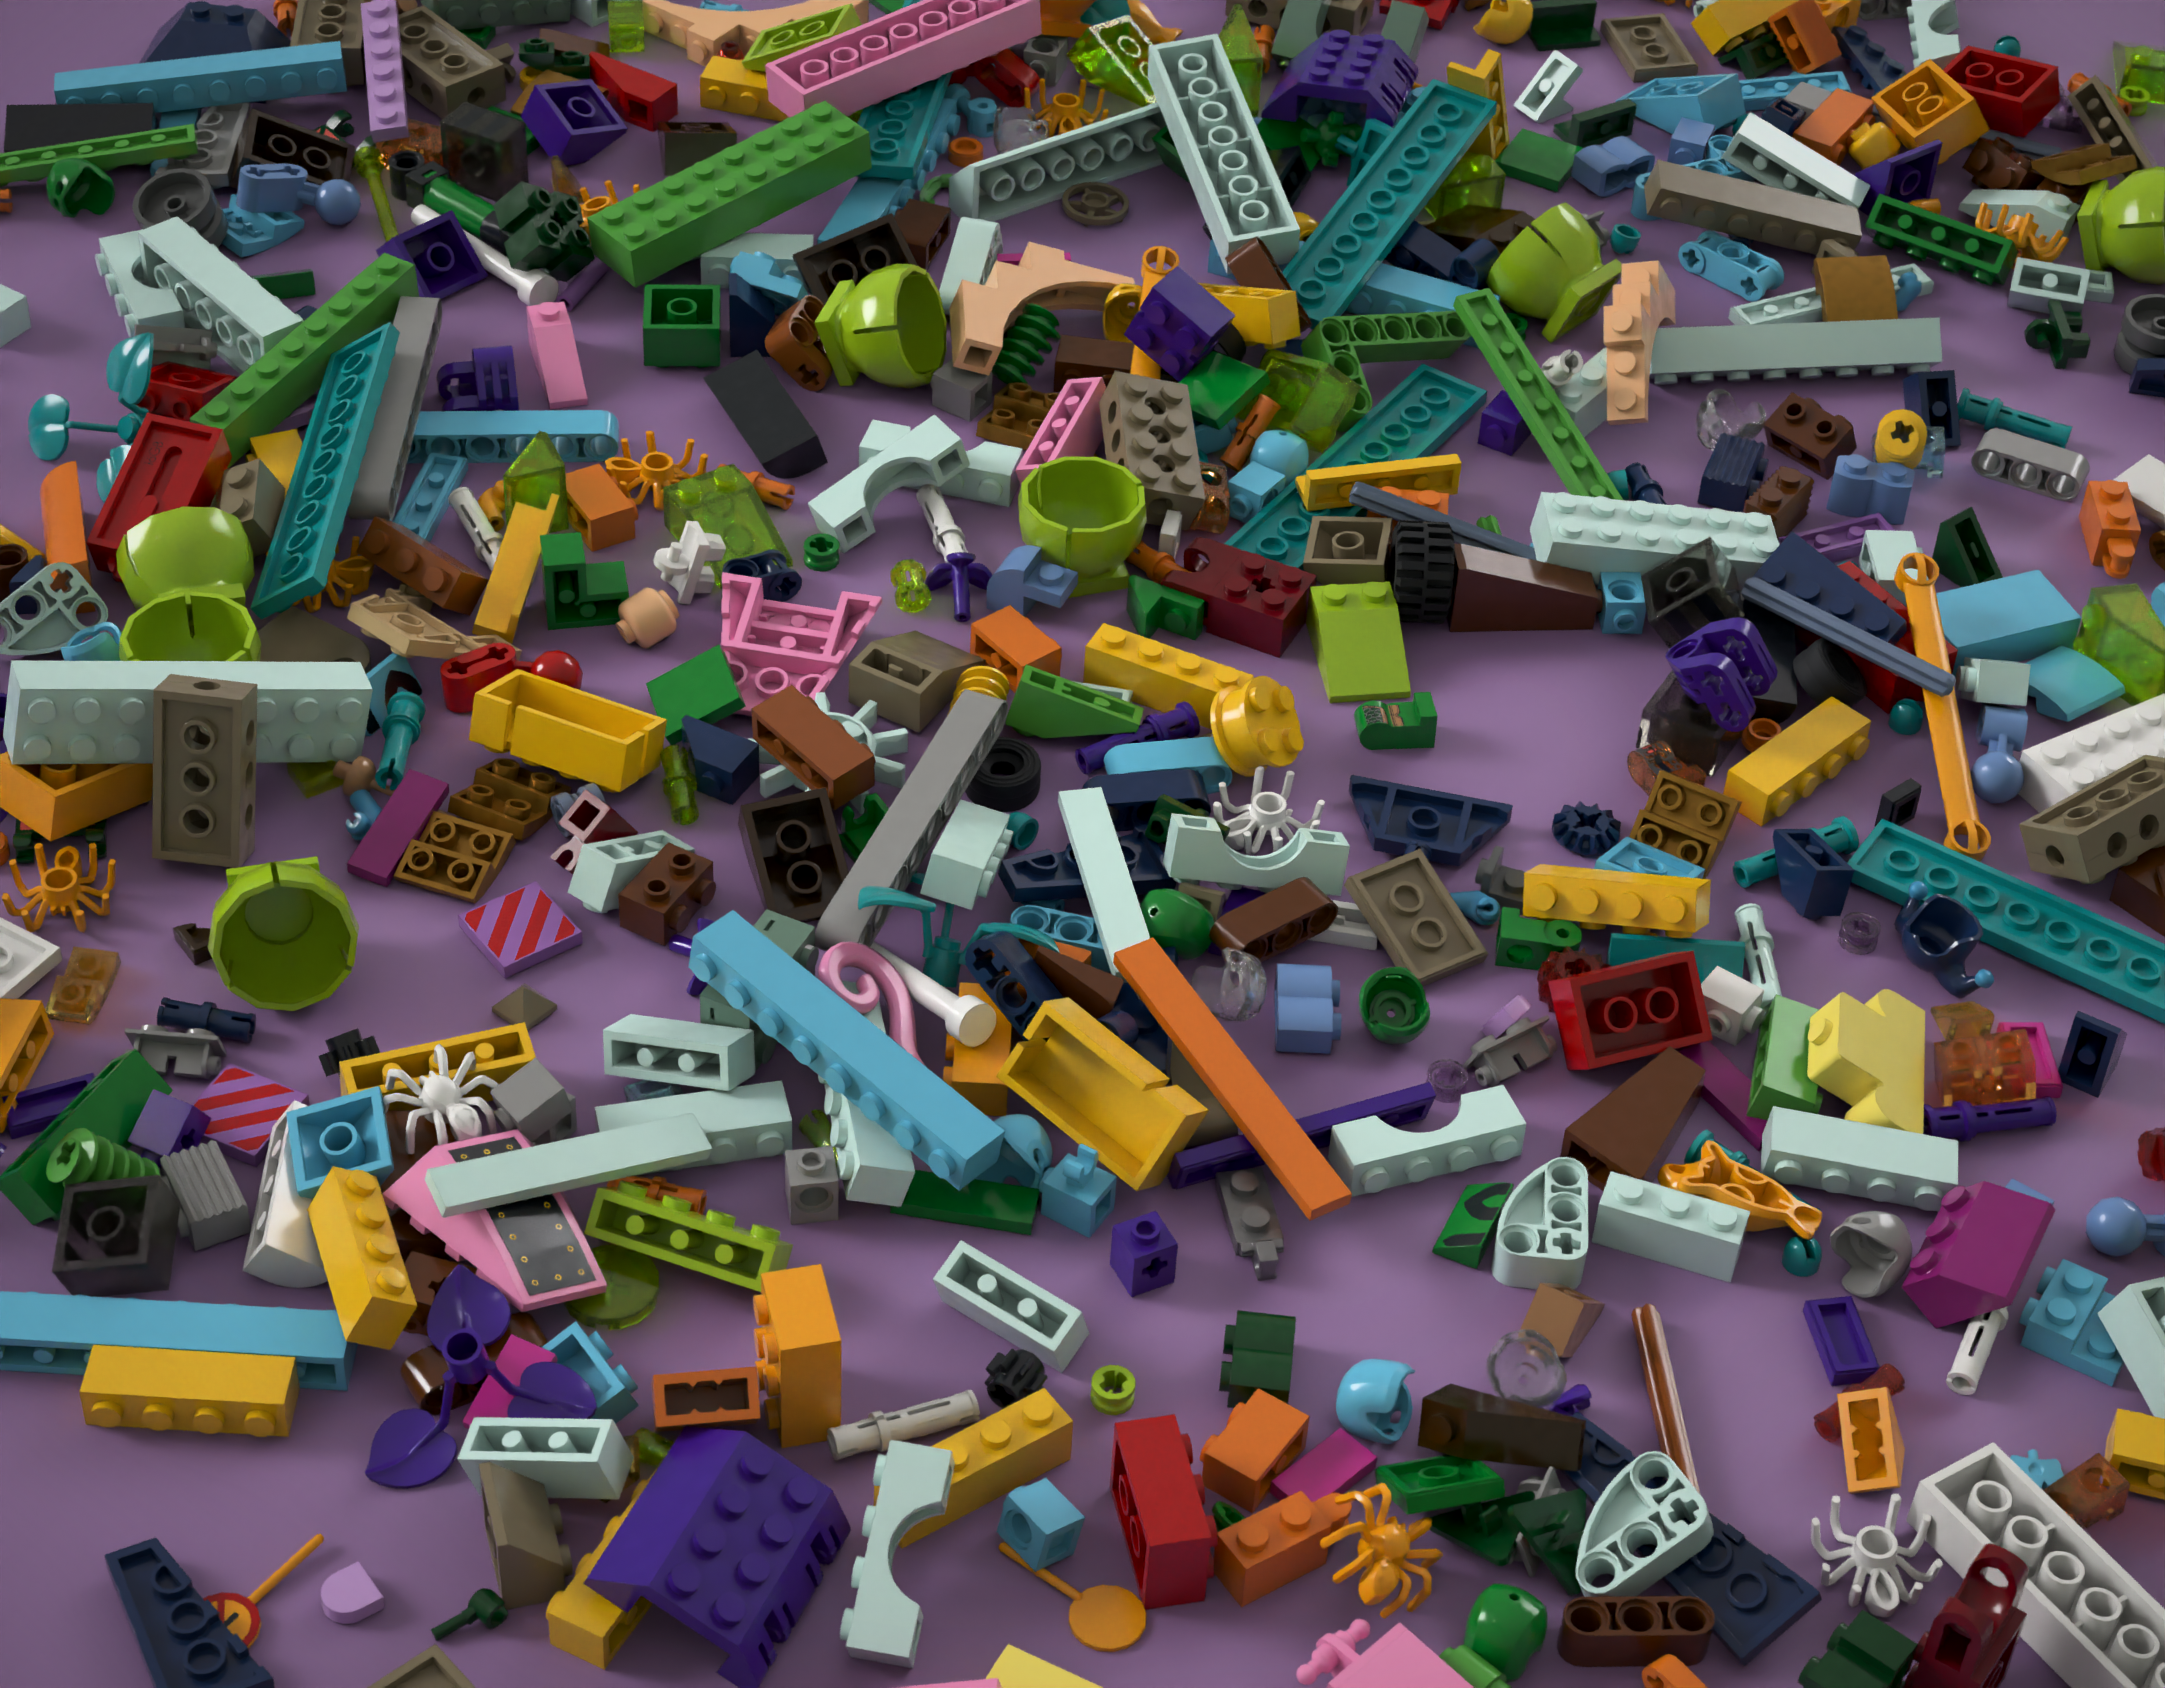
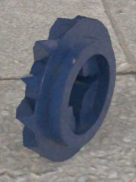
M1579 801L1575 807L1564 805L1561 812L1554 815L1552 833L1557 842L1566 849L1579 854L1596 855L1605 853L1618 844L1621 822L1613 818L1612 810L1601 811L1598 803L1590 807L1585 806Z

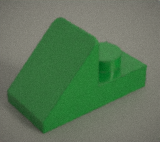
M1133 574L1129 577L1126 610L1138 635L1150 639L1157 629L1161 628L1192 640H1196L1203 630L1205 600Z

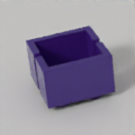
M1176 266L1152 287L1139 308L1140 311L1136 313L1124 335L1180 382L1214 350L1219 342L1218 340L1223 336L1234 319L1235 314L1179 266Z

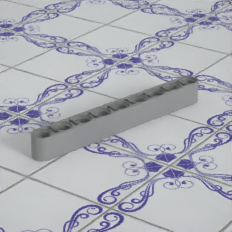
M400 297L393 323L394 327L400 332L395 348L396 354L391 361L388 371L389 377L385 382L381 395L382 400L377 408L373 422L374 427L370 432L366 445L367 451L362 458L359 468V478L355 482L351 495V504L348 507L350 519L373 520L374 516L388 521L393 520L441 330V298Z
M968 689L961 693L822 914L815 933V947L827 951L830 947L840 942H855L868 947L872 945L895 906L874 905L859 910L858 896L860 890L865 886H882L905 891L912 875L916 873L999 737L1008 713V702L1006 700Z

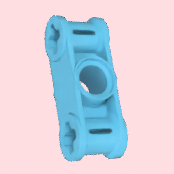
M1713 230L1704 231L1695 242H1686L1680 247L1678 252L1679 261L1685 270L1713 282L1720 288L1738 294L1747 301H1758L1764 296L1765 291L1777 289L1784 281V271L1776 260L1753 251L1744 244L1732 241Z

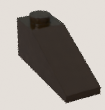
M1450 1383L1423 1397L1418 1446L1462 1459L1549 1468L1551 1466L1559 1470L1578 1471L1581 1469L1586 1420Z

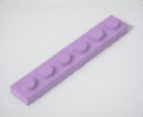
M373 0L368 3H361L370 132L373 143L409 137L399 15L396 0Z

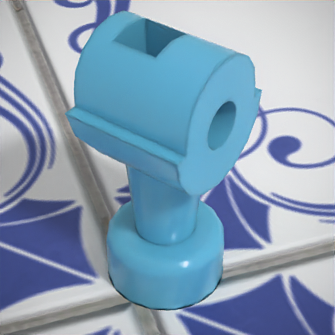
M959 83L950 85L945 92L944 98L957 100L956 113L962 112L967 117V131L969 134L982 138L995 135L997 119L995 101L989 98H975L971 100L970 92Z

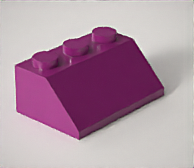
M1982 1181L1968 1187L1957 1186L1951 1189L1942 1198V1206L1934 1222L1927 1228L1926 1238L1918 1254L1910 1262L1911 1268L1901 1286L1902 1289L1935 1328L2012 1305L2056 1209L2051 1203L1987 1181Z

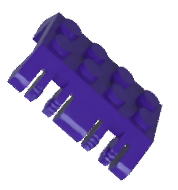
M1345 30L1326 32L1290 60L1262 109L1261 118L1296 122L1309 97L1367 104L1366 120L1375 118L1393 128L1411 87H1413L1418 77L1419 71L1414 62L1394 40L1384 39L1382 35L1367 34L1364 37L1354 36Z
M685 1426L583 1584L627 1613L642 1595L730 1654L716 1673L739 1688H759L768 1672L769 1666H772L777 1656L772 1642H786L792 1628L795 1627L814 1595L815 1588H818L824 1577L823 1571L820 1570V1564L825 1566V1564L833 1563L838 1550L841 1549L849 1536L851 1527L831 1488L745 1431Z

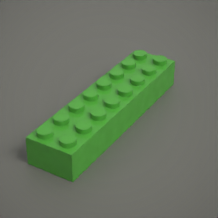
M825 100L814 104L812 107L790 118H786L782 122L754 134L752 137L727 147L723 151L587 217L593 254L636 288L871 169L869 132Z

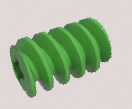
M85 1128L74 1129L58 1142L50 1155L46 1174L50 1181L56 1184L62 1182L63 1187L71 1191L78 1189L80 1195L86 1198L93 1197L94 1201L101 1205L109 1204L110 1209L118 1213L124 1211L125 1216L131 1219L139 1218L149 1210L156 1198L160 1184V1171L154 1161L145 1157L141 1158L139 1154L131 1150L126 1151L125 1147L111 1143L110 1140L100 1135L95 1136L94 1132Z

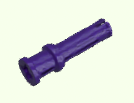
M1180 702L1176 704L1174 710L1161 715L1153 713L1146 716L1137 732L1115 734L1087 747L1076 749V762L1084 774L1092 773V771L1105 766V754L1117 745L1176 740L1184 736L1193 738L1199 735V720L1195 710L1188 702Z
M2049 1096L1976 1106L1964 1100L1955 1101L1952 1106L1932 1108L1930 1105L1924 1104L1923 1134L1946 1139L1956 1138L1960 1142H1966L1974 1138L1977 1133L2052 1126L2056 1122L2057 1111L2054 1101Z

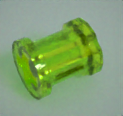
M913 559L898 562L890 571L891 582L897 588L895 592L897 607L908 613L924 610L931 601V591L924 583L926 580L924 565ZM906 571L910 573L911 581L909 582L906 578ZM914 590L915 601H912L910 591Z

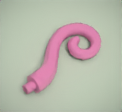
M840 942L830 947L823 954L818 966V979L861 1014H865L875 1008L879 1001L880 988L886 999L889 1012V1037L924 1065L917 1049L915 1016L911 997L903 978L896 968L883 955L863 944ZM851 966L867 973L861 975L856 982L859 994L850 992L844 986L840 976L842 968Z

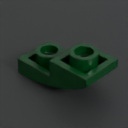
M531 38L526 40V43H519V61L542 72L551 70L576 79H590L589 55H582V52L565 51L561 55L555 56L554 42H547L543 38Z

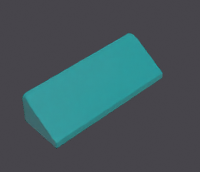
M1611 933L1605 966L1607 968L1672 952L1694 951L1700 983L1717 966L1742 978L1745 942Z

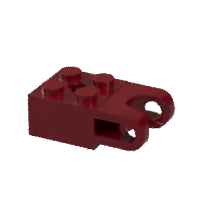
M1197 537L1184 550V568L1192 573L1171 570L1158 583L1205 600L1203 625H1206V633L1280 658L1306 623L1310 586H1316L1317 575L1209 538ZM1198 554L1203 555L1209 563L1204 562Z
M1990 1543L1983 1546L1969 1566L1955 1597H1948L1934 1618L1930 1632L1926 1631L1919 1640L1913 1659L1916 1663L1906 1677L1904 1688H1998L2006 1677L2027 1613L2017 1608L2028 1577V1567L2022 1559L2000 1546ZM1988 1567L2001 1571L2005 1575L2008 1585L1999 1587L1990 1583L1985 1578Z

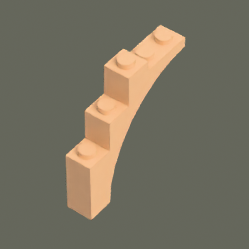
M643 0V31L687 49L688 60L706 67L712 56L729 59L739 54L746 56L762 30L852 3L861 24L868 23L869 0H809L791 6L757 11H718L698 9L671 3L666 0Z
M1029 242L1018 266L996 260L985 285L966 280L961 281L950 306L953 367L989 376L1002 349L1003 334L1011 326L1015 325L1016 318L1023 314L1026 304H1036L1048 311L1082 309L1103 312L1104 303L1111 290L1118 284H1135L1134 278L1065 260L1063 250Z
M1659 260L1621 264L1622 284L1613 285V305L1604 306V344L1607 347V422L1609 425L1648 422L1649 376L1656 331L1658 326L1675 325V288Z

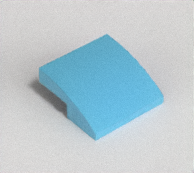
M232 194L229 208L223 209L228 221V229L222 244L241 258L254 255L286 241L304 227L305 221L292 211L262 213L245 211L236 204L237 194Z
M2062 645L2025 663L2031 665L2028 695L2036 698L2037 713L2069 722L2125 694V686L2106 668L2086 655Z

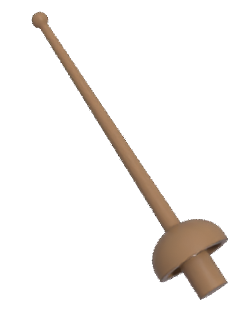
M365 756L357 757L352 764L339 760L334 766L333 776L344 780L343 793L348 797L353 792L364 789L368 790V792L374 789L388 796H392L395 791L390 790L388 785L383 789L375 781L376 767ZM438 809V811H437V812H440V813H443V814H446V815L453 816V815H451V814H449V813H447V812H444V811H442V810H440V809Z

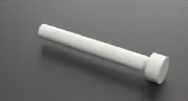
M421 204L412 211L411 220L418 226L440 216V214ZM463 229L484 269L517 289L518 297L523 303L533 306L543 302L555 301L559 290L558 282L555 278L540 269L525 272L511 268L508 257Z
M873 941L870 948L883 955L896 968L908 988L910 997L945 1020L946 1030L952 1037L966 1046L975 1047L984 1043L991 1036L996 1025V1013L990 1005L974 995L957 996Z

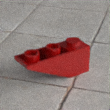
M592 51L589 53L590 79L596 85L609 90V95L606 99L624 121L655 132L658 129V122H668L678 114L677 83Z

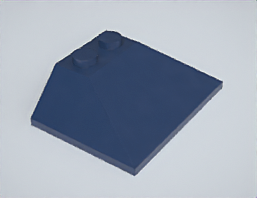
M205 1L188 2L159 28L140 63L290 47L291 40L257 9L244 8L240 5H213ZM265 100V101H256V102H253V103H263V104H266L267 100Z

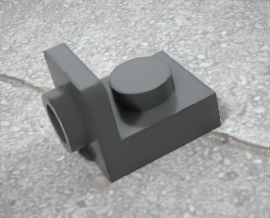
M1495 845L1489 860L1481 859L1475 883L1481 885L1480 891L1499 903L1500 909L1502 907L1520 909V915L1523 916L1525 872L1503 866L1504 848Z

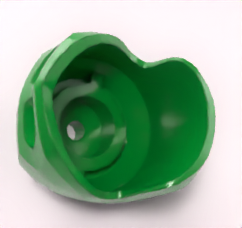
M79 158L59 160L53 165L48 175L46 185L48 200L51 206L64 217L74 218L82 209H87L96 215H102L113 204L115 187L112 179L100 167L87 160Z
M1165 888L1148 892L1142 900L1140 908L1150 938H1154L1162 949L1176 946L1178 956L1186 960L1196 959L1205 953L1212 942L1209 937L1210 930L1214 925L1212 914L1196 899L1180 891Z
M1389 967L1378 970L1361 987L1359 993V1012L1369 1032L1380 1042L1389 1045L1405 1044L1417 1038L1427 1027L1430 1021L1429 1002L1426 1000L1422 984L1407 968ZM1392 1011L1395 1016L1389 1017L1387 1012Z
M1493 1583L1483 1590L1471 1608L1466 1624L1464 1644L1506 1675V1683L1516 1681L1525 1672L1531 1656L1543 1647L1548 1623L1546 1606L1535 1596L1519 1587Z

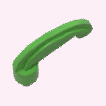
M952 173L941 174V176L933 177L927 181L921 189L920 201L935 204V200L932 198L941 187L949 188V178L952 176Z

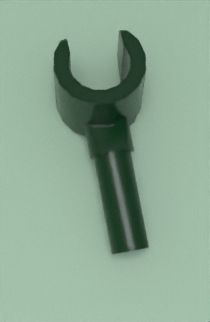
M487 1588L479 1589L470 1598L467 1609L432 1628L431 1632L435 1640L438 1641L465 1625L472 1624L477 1619L488 1629L496 1628L508 1617V1611L503 1607L505 1602L494 1591Z

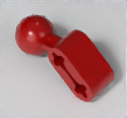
M1007 48L996 55L973 62L965 68L954 70L948 87L954 83L962 85L967 80V77L975 76L982 85L1006 105L1012 108H1020L1025 105L1024 88H1029L1031 99L1039 90L1040 78L1035 70Z
M492 643L445 661L440 668L445 706L450 711L456 713L471 712L473 710L474 695L477 691L516 669L578 690L581 688L583 672L579 662L572 655L561 650L546 651L534 662L517 661L514 647L506 643Z

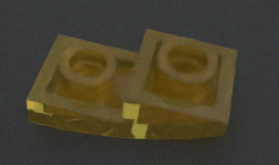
M74 946L64 976H56L45 1009L48 1018L91 1025L102 1009L121 964L118 952Z

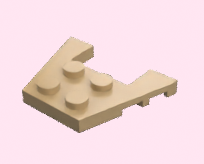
M405 583L400 584L399 590L386 589L385 596L382 598L373 594L351 603L347 619L362 628L361 632L364 635L374 639H381L391 646L390 650L393 653L402 657L413 658L414 656L451 659L492 643H506L514 647L517 661H519L522 650L496 634L466 636L429 614L428 612L431 611L433 601Z

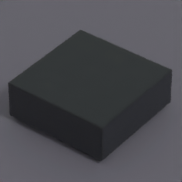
M1910 778L1882 794L1874 826L1876 827L1881 819L1901 826L1915 818L1922 786Z

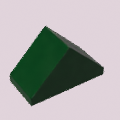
M1972 507L1966 508L1940 523L1932 559L1939 567L1940 574L1960 587L2003 578Z

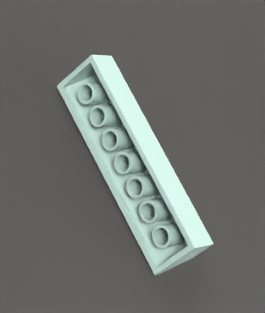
M1157 102L968 165L949 178V207L951 211L960 219L961 217H969L994 222L1062 199L1064 192L1075 184L1084 182L1106 184L1162 165L1163 162L1152 140V137L1166 125L1159 104Z
M1940 317L1658 328L1652 349L1649 379H1654L1656 385H1668L1677 383V378L1691 377V383H1708L1714 381L1713 376H1727L1728 382H1741L1750 380V375L1762 374L1764 380L1770 381L1785 379L1787 373H1799L1800 379H1814L1822 377V372H1835L1838 378L1858 376V371L1871 370L1872 376L1894 374V369H1907V374L1909 375L1918 372H1929L1931 367L1942 362Z

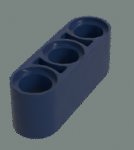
M1190 769L1100 775L1089 779L1082 788H1102L1115 831L1117 832L1133 831L1134 827L1144 824L1148 826L1158 797L1163 794L1195 810L1202 808L1209 812V816L1211 813L1203 776L1199 772Z

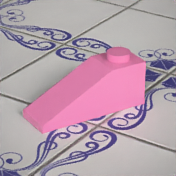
M543 302L539 305L526 306L529 346L549 409L588 405L572 324L565 303Z

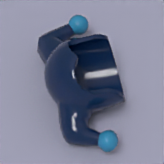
M1921 881L1911 883L1908 889L1909 897L1894 923L1895 929L1902 935V947L1907 958L1919 969L1934 974L1945 990L1955 997L1963 998L1980 987L1989 988L1994 982V976L1991 971L1981 969L1976 976H1967L1965 971V960L1983 935V929L1977 917L1959 901L1941 894L1929 897L1920 906V901L1927 896L1928 888Z

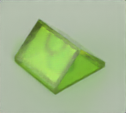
M539 431L503 475L506 526H508L515 502L546 511L551 494L553 493L560 496L549 532L552 533L569 529L565 464L548 434Z

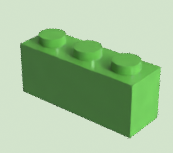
M1777 994L1775 995L1759 1026L1746 1116L1768 1120L1773 1106L1818 1114L1823 1094L1817 1092L1820 1086L1812 1082L1807 1075L1809 1048L1807 1036L1810 1027V1017L1819 1009Z

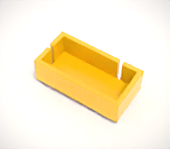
M516 669L475 693L469 740L484 745L486 750L493 753H507L510 750V755L522 758V762L527 765L545 766L559 771V774L565 778L583 779L597 784L599 789L615 793L623 791L637 782L638 779L643 778L660 766L667 719Z
M1069 997L1044 1001L1023 1033V1036L1029 1041L1016 1044L996 1077L1079 1145L1082 1143L1098 1151V1160L1135 1191L1159 1186L1169 1172L1174 1154L1183 1151L1209 1110L1179 1085L1165 1087L1170 1080L1169 1077ZM1050 1037L1047 1042L1044 1039H1042Z

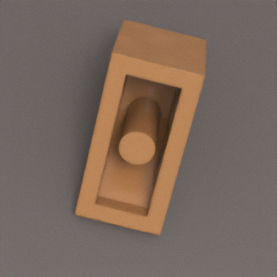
M1540 1283L1517 1337L1530 1343L1527 1351L1550 1362H1554L1556 1356L1561 1358L1572 1357L1600 1316L1605 1304L1562 1284Z

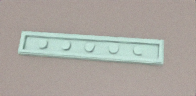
M1915 263L1890 269L1895 293L1900 289L1897 283L1901 275L1908 272L1915 273L1918 281L1922 283L1921 293L1918 296L1932 293L1934 282ZM1816 287L1734 306L1730 308L1728 319L1734 325L1822 320L1821 295H1816Z
M1102 788L1059 791V808L1111 974L1122 978L1124 983H1128L1113 964L1114 953L1148 940L1150 935Z
M691 1112L427 1169L424 1180L442 1218L706 1160L709 1159L712 1147L697 1118Z

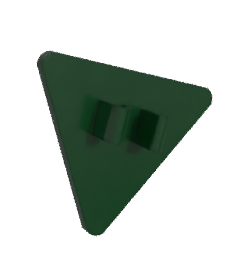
M1579 1488L1509 1506L1508 1516L1567 1594L1570 1596L1579 1594L1581 1588L1576 1578V1563L1579 1545L1585 1529L1587 1499L1585 1491Z
M1525 1491L1484 1503L1476 1502L1462 1505L1461 1509L1430 1517L1432 1518V1526L1429 1530L1497 1566H1505L1509 1563L1516 1548V1539L1520 1532L1508 1516V1508L1515 1504L1534 1500L1535 1493L1533 1491Z

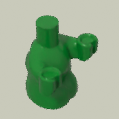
M1331 111L1328 117L1321 121L1315 129L1303 128L1301 131V141L1314 144L1315 149L1322 157L1324 166L1337 167L1339 154L1351 157V155L1337 149L1335 146L1336 143H1339L1337 139L1341 135H1345L1355 142L1362 136L1363 130L1359 124H1343L1344 112Z

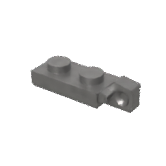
M1262 1167L1216 1172L1215 1188L1235 1255L1251 1257L1258 1281L1276 1279V1264L1279 1263L1277 1253L1284 1252V1237Z

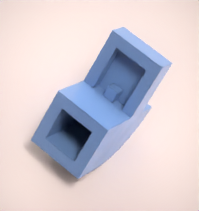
M1032 545L1017 547L1007 555L989 579L986 608L998 611L1011 605L1024 617L1027 616L1037 601L1061 608L1078 585V572L1041 560V547Z

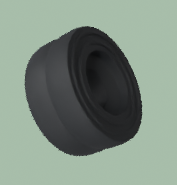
M1824 638L1813 642L1807 649L1798 654L1793 661V669L1799 683L1817 705H1820L1832 696L1851 708L1867 694L1866 681L1852 658L1840 646Z
M998 737L965 791L968 798L974 804L999 812L1017 811L1030 805L1036 799L1040 790L1041 761L1038 753L1033 747L1021 740ZM995 773H1007V774H1011V775H1009V776H998V775H994V774H995Z

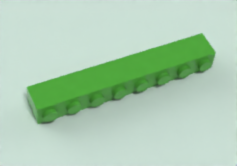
M383 253L190 418L192 423L223 429L232 455L228 468L251 449V437L266 435L320 389L332 353L388 322L393 324L401 296L419 297L415 264Z

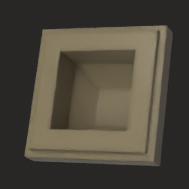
M526 983L492 1006V1012L511 1025L525 1022L528 1031L557 1010V1004Z

